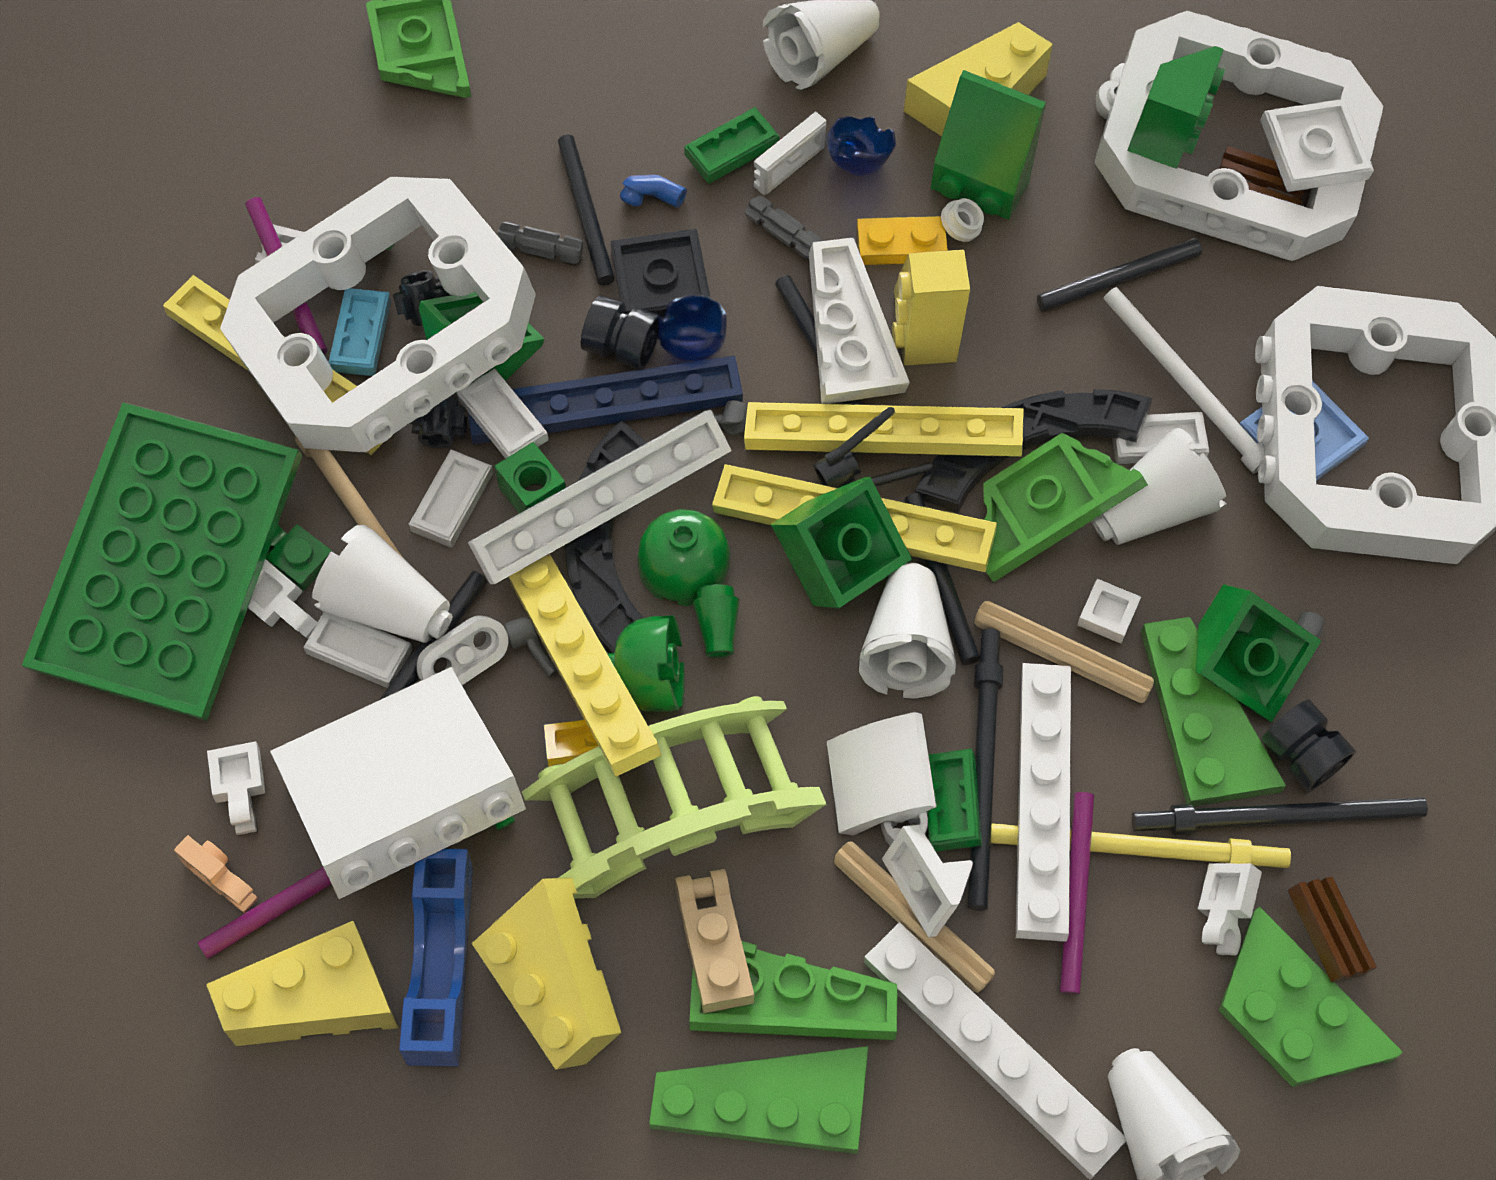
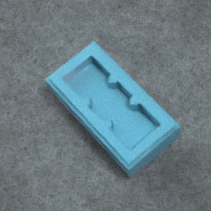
M353 288L344 291L329 357V364L332 370L338 373L374 376L376 374L391 304L389 292Z

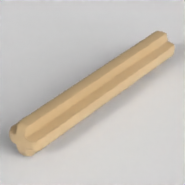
M984 601L975 616L974 623L977 627L999 630L1001 638L1058 665L1071 666V671L1138 703L1145 702L1154 685L1152 677L990 601Z
M848 842L839 849L834 857V863L898 923L900 922L974 992L979 993L986 988L995 975L994 969L946 925L942 927L937 936L928 937L892 876L854 842Z

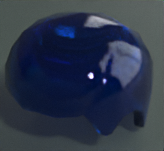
M846 116L836 119L826 135V145L832 160L841 169L855 176H864L876 173L887 162L896 147V137L892 128H888L885 131L880 130L873 116L861 119Z
M689 295L673 299L668 303L664 319H659L658 339L660 345L668 355L685 362L706 360L717 353L724 344L727 330V314L721 303L707 296Z

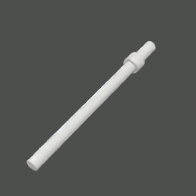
M1117 287L1110 290L1104 297L1105 302L1243 455L1241 461L1253 474L1258 472L1260 460L1265 455L1263 443H1256L1125 295Z

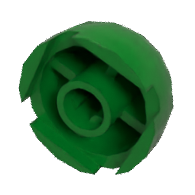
M679 509L664 513L649 523L640 538L637 566L643 585L654 597L662 601L664 597L668 600L678 601V605L690 606L697 599V589L708 585H724L725 578L730 569L731 551L723 529L713 518L698 511Z
M674 615L651 616L634 621L626 626L616 641L615 653L607 654L637 708L643 711H677L684 703L685 668L684 662H679L677 647L682 646V640Z

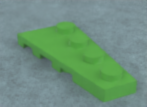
M1185 617L1143 624L1141 635L1186 804H1192L1194 807L1282 793L1286 785L1239 702L1196 673L1198 630L1191 618Z
M742 941L754 991V1004L703 1013L694 970L692 972L689 1030L880 1040L896 1039L897 984L834 966L830 970L807 964L805 958L786 953L785 957L757 950V945Z
M868 1046L656 1072L649 1127L656 1130L857 1154Z

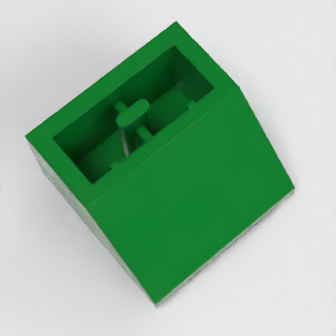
M1214 46L1160 64L1127 151L1177 169L1183 153L1192 155L1201 129L1204 128L1213 105L1214 96L1208 93L1216 95L1226 70L1218 67L1224 51L1223 48Z

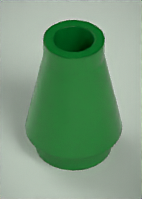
M708 585L697 589V599L692 604L704 641L705 655L712 658L733 655V643L740 601L734 594V587L729 585Z

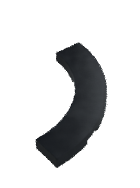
M1093 389V393L1065 394L1064 390L1031 396L1001 408H1023L1022 450L1052 440L1061 433L1070 437L1103 436L1121 438L1136 443L1150 411L1152 398L1107 389ZM938 454L932 462L934 469L924 473L915 489V493H921L924 502L959 512L975 485L990 470L1010 456Z
M620 420L593 450L586 461V467L579 480L643 446L647 442L623 420ZM615 517L565 544L566 565L574 597L603 648L608 653H615L616 641L626 626L638 619L644 618L628 598L615 570L612 554V535Z

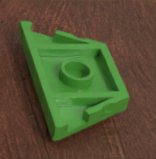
M371 0L366 3L382 81L464 98L471 97L451 0Z
M1064 433L1059 434L983 483L984 504L987 506V515L984 520L997 523V530L986 573L993 582L997 581L1148 485L1146 480L1138 470L1133 468L1130 471L1113 462L1110 456L1096 449H1087L1082 446L1080 441Z
M1260 906L1252 913L1219 1011L1292 1087L1312 1083L1319 1078L1330 1075L1335 1077L1351 1073L1358 1068L1381 1062L1383 1064L1390 1063L1403 1052L1335 982L1332 983L1328 975Z

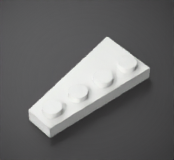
M854 238L813 242L809 251L822 404L905 393L910 382Z

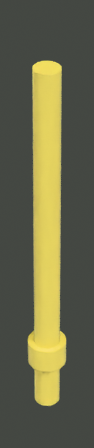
M991 823V843L1018 845V826ZM1070 830V847L1072 830ZM1092 832L1090 852L1226 864H1252L1255 866L1289 868L1291 862L1290 848L1251 845L1250 840L1230 838L1228 843L1100 832Z

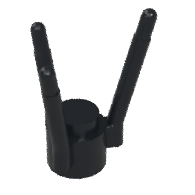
M893 407L885 409L841 446L813 464L814 471L822 485L840 488L856 481L855 477L861 474V470L853 456L858 452L850 451L894 415L895 409ZM931 462L917 466L914 465L874 476L871 479L876 487L932 471L934 465Z

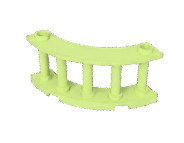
M754 696L744 699L737 704L700 710L648 726L659 745L662 755L653 759L673 813L670 815L669 821L647 830L643 827H638L619 775L615 777L599 746L565 764L553 765L542 770L538 774L539 780L523 790L522 794L526 801H552L573 858V861L570 863L571 869L559 878H573L577 894L573 895L574 899L598 897L623 880L645 870L646 867L643 859L670 848L672 855L676 856L715 842L717 839L716 831L735 826L740 827L742 834L769 829L793 828L825 806L826 802L820 787L798 788L797 783L790 782L767 724L787 710L784 701H763L761 697ZM750 733L772 791L753 795L750 789H745L724 735ZM704 739L727 797L723 800V803L699 810L698 806H692L669 747ZM596 778L600 781L619 835L616 837L617 844L598 854L591 851L571 796L572 792Z

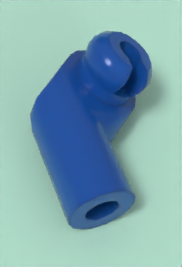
M656 174L629 176L622 183L625 186L620 192V199L625 203L638 207L642 204L645 194L679 208L685 200L687 189Z

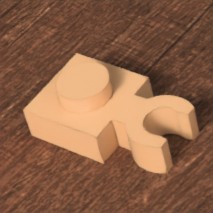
M187 835L174 849L187 869L219 895H223L244 914L257 901L258 897L252 893L253 889L226 868L225 865L228 863L229 858L210 841L207 840L201 846Z

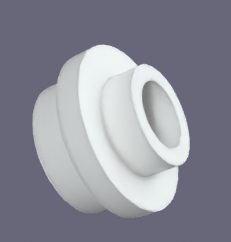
M959 199L951 201L943 208L941 221L944 229L951 237L958 241L969 242L980 234L984 215L981 208L974 201Z

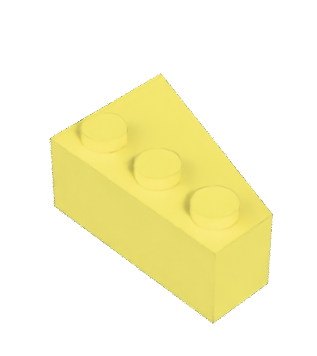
M1018 22L908 79L904 112L942 136L963 70L1029 95L1046 77L1053 44Z
M964 250L908 254L894 288L896 322L892 323V338L896 348L902 350L904 366L957 362L970 293Z
M573 878L542 879L472 943L556 1070L585 1065L621 1034L602 970H596L588 941L592 938L587 924H582L573 897L574 894H577Z
M350 921L206 984L223 1030L235 1046L301 1039V1036L333 1033V1035L350 1034V1031L380 1027L382 1030L399 1028L354 921Z

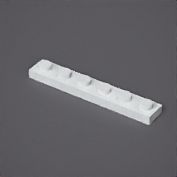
M704 411L469 541L468 544L489 583L496 584L732 450L712 411Z
M1023 663L1016 938L1067 942L1069 935L1071 666Z
M900 922L864 957V963L881 980L897 984V995L1089 1180L1098 1173L1126 1142L1125 1135Z

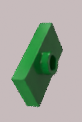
M753 107L685 145L684 155L704 180L710 184L765 153L779 141V134L758 109Z
M972 748L928 754L936 807L927 811L930 844L935 852L982 846L976 763Z

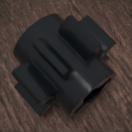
M427 270L412 272L404 276L400 281L401 285L398 286L400 292L392 294L398 315L404 314L405 319H411L412 324L416 326H423L419 312L420 301L451 296L444 290L438 276L434 277L433 272Z
M451 395L434 406L426 415L410 423L412 424L411 433L419 434V442L427 447L436 449L448 448L452 445L454 436L465 437L468 418L465 416L466 408L458 406V399Z

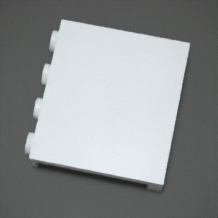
M451 667L271 750V754L339 899L526 809L514 775Z

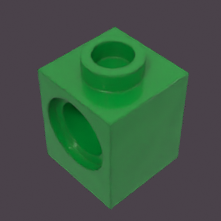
M531 442L495 465L498 487L519 514L566 488L565 480L534 442ZM532 484L544 486L538 491L525 490L526 487Z

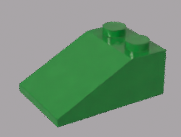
M963 70L934 161L930 188L950 199L972 200L984 213L998 215L1010 220L1030 181L1046 102Z

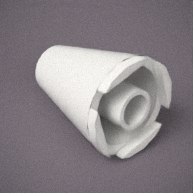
M811 0L782 4L769 10L763 20V27L768 26L769 38L763 40V44L771 66L784 82L792 80L799 84L795 87L797 89H804L815 85L878 30L880 18L878 7L872 0Z
M1176 427L1169 431L1130 469V471L1133 468L1138 470L1148 485L1091 521L1103 541L1106 542L1112 539L1117 545L1217 512L1226 507L1227 503L1222 501L1226 497V493L1216 471L1204 452L1197 455L1187 447L1194 440L1182 428Z
M357 525L349 530L341 538L348 545L340 555L331 551L317 576L312 598L318 601V603L314 604L315 607L325 613L423 643H427L433 637L436 639L441 638L452 621V614L448 612L450 602L373 529L366 525Z
M906 563L889 574L859 656V673L864 682L877 692L887 695L888 688L903 690V698L915 699L932 696L945 690L950 685L951 676L955 675L956 659L934 573L918 563Z
M1134 1048L1121 1053L1113 1060V1068L1108 1074V1080L1138 1180H1205L1203 1176L1216 1166L1222 1175L1234 1164L1240 1153V1148L1234 1137L1153 1052H1140L1139 1049Z

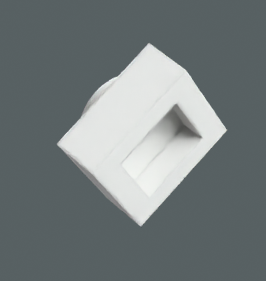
M1097 579L1077 625L1122 643L1141 597Z

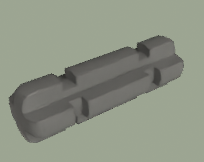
M763 196L752 198L745 210L746 216L757 225L762 222L764 230L788 247L794 245L795 252L805 259H809L812 243L823 241L822 238L811 230L805 232L806 227L779 207L774 210V204Z
M502 222L497 234L508 249L516 250L518 246L521 247L520 252L550 259H556V256H561L560 261L567 263H579L583 253V241L580 238L565 235L564 239H560V234L528 226L521 230L520 225L515 223Z

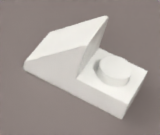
M919 825L903 826L882 860L927 936L934 937L937 936L959 905L973 862L968 860L942 863Z

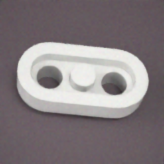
M474 616L428 645L421 652L417 660L419 678L422 681L437 674L433 669L434 663L439 658H445L447 661L445 670L451 667L461 685L465 684L504 656L508 647L507 631L501 623L490 617ZM484 631L486 634L485 643L480 647H475L473 643L474 636L478 632Z

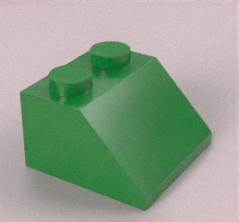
M864 477L810 499L771 524L813 606L840 608L912 560L871 477Z

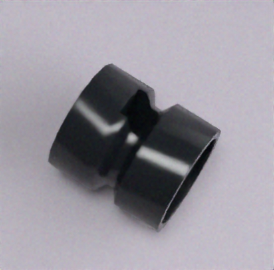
M599 295L592 303L586 316L581 333V349L603 358H607L615 353L617 362L637 370L645 369L658 341L661 317L658 314L643 309H632L627 313L626 305L623 302Z
M1310 699L1301 702L1283 715L1267 730L1261 739L1280 761L1289 760L1291 762L1290 773L1307 792L1313 791L1330 779L1356 754V750L1338 730L1328 731L1326 729L1328 719Z

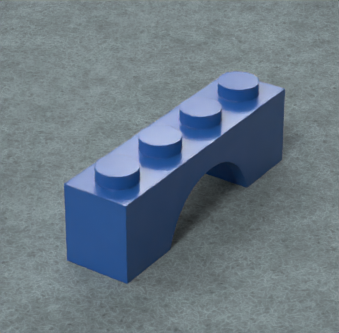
M442 849L415 862L412 891L414 911L413 963L409 989L403 1000L399 1048L408 1066H459L473 866L467 849Z

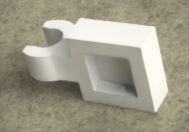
M265 559L248 608L271 627L282 617L307 639L318 623L294 603L303 591Z
M257 742L207 751L212 796L215 802L228 801L230 822L232 826L235 825L237 836L257 832L251 796L265 794L261 754Z
M1209 863L1198 910L1208 917L1202 932V942L1204 944L1217 945L1216 953L1219 955H1237L1239 952L1241 933L1238 927V918H1251L1262 874L1252 864Z

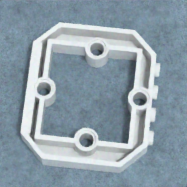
M1184 11L1136 30L1125 59L1119 84L1094 161L1123 207L1129 211L1290 261L1297 260L1343 240L1358 214L1366 180L1311 188L1307 206L1304 207L1249 190L1246 179L1232 169H1216L1207 177L1178 167L1177 169L1129 152L1127 149L1160 64L1217 46L1224 49L1218 67L1226 69L1222 79L1233 82L1244 93L1259 95L1266 92L1305 105L1346 99L1368 157L1371 160L1384 106L1350 60L1334 56L1330 53L1317 51L1288 40H1281L1190 11Z
M389 177L238 275L220 329L304 448L367 452L376 445L387 441L394 433L418 417L426 415L434 406L455 392L465 389L473 380L494 366L504 363L512 354L520 350L536 294L522 264L450 179ZM422 226L433 239L428 257L444 290L455 296H464L476 292L484 303L428 340H417L407 344L400 350L395 362L332 403L324 390L332 381L333 371L315 339L304 333L291 334L284 338L274 325V322L327 287L335 290H346L357 285L365 275V262Z
M1323 286L1315 287L1274 319L1265 336L1258 338L1255 348L1256 363H1261V376L1256 387V400L1262 403V416L1258 423L1257 440L1263 443L1265 455L1262 456L1259 463L1258 480L1260 483H1264L1265 502L1311 548L1458 564L1496 531V338L1456 302ZM1311 349L1348 353L1354 367L1370 375L1385 372L1394 359L1452 365L1456 415L1441 433L1440 443L1445 454L1452 460L1459 462L1461 501L1417 496L1416 489L1411 481L1397 473H1384L1378 476L1368 490L1316 484L1314 420L1321 411L1322 401L1319 393L1312 386Z

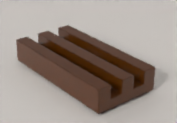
M1227 145L1219 169H1232L1240 173L1246 180L1251 181V183L1247 182L1249 190L1301 205V198L1305 189L1287 192L1276 161ZM1267 187H1270V188H1273V189H1276V190H1279V191H1282V192H1285V193H1288V194H1292V196H1289V195H1286V194H1283V193H1280V192H1277V191L1268 189Z
M1333 876L1326 877L1321 881L1315 879L1307 884L1306 882H1300L1287 890L1332 983L1366 975L1377 968Z

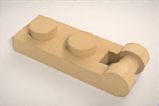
M725 869L709 871L708 877L691 879L690 875L675 877L677 899L703 1013L754 1004V991ZM713 896L715 907L697 909L696 899Z

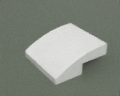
M913 712L877 721L827 741L839 833L854 836L886 820L902 823L936 807L921 713Z

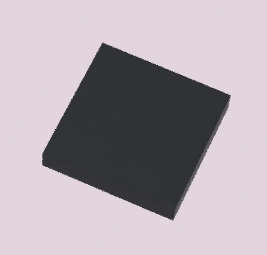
M697 229L610 241L620 302L626 305L627 313L632 309H643L658 314L662 318L712 310Z

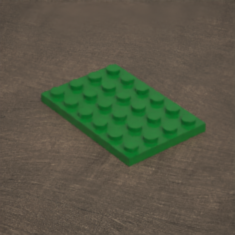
M122 402L22 666L36 673L207 721L303 455L295 448Z

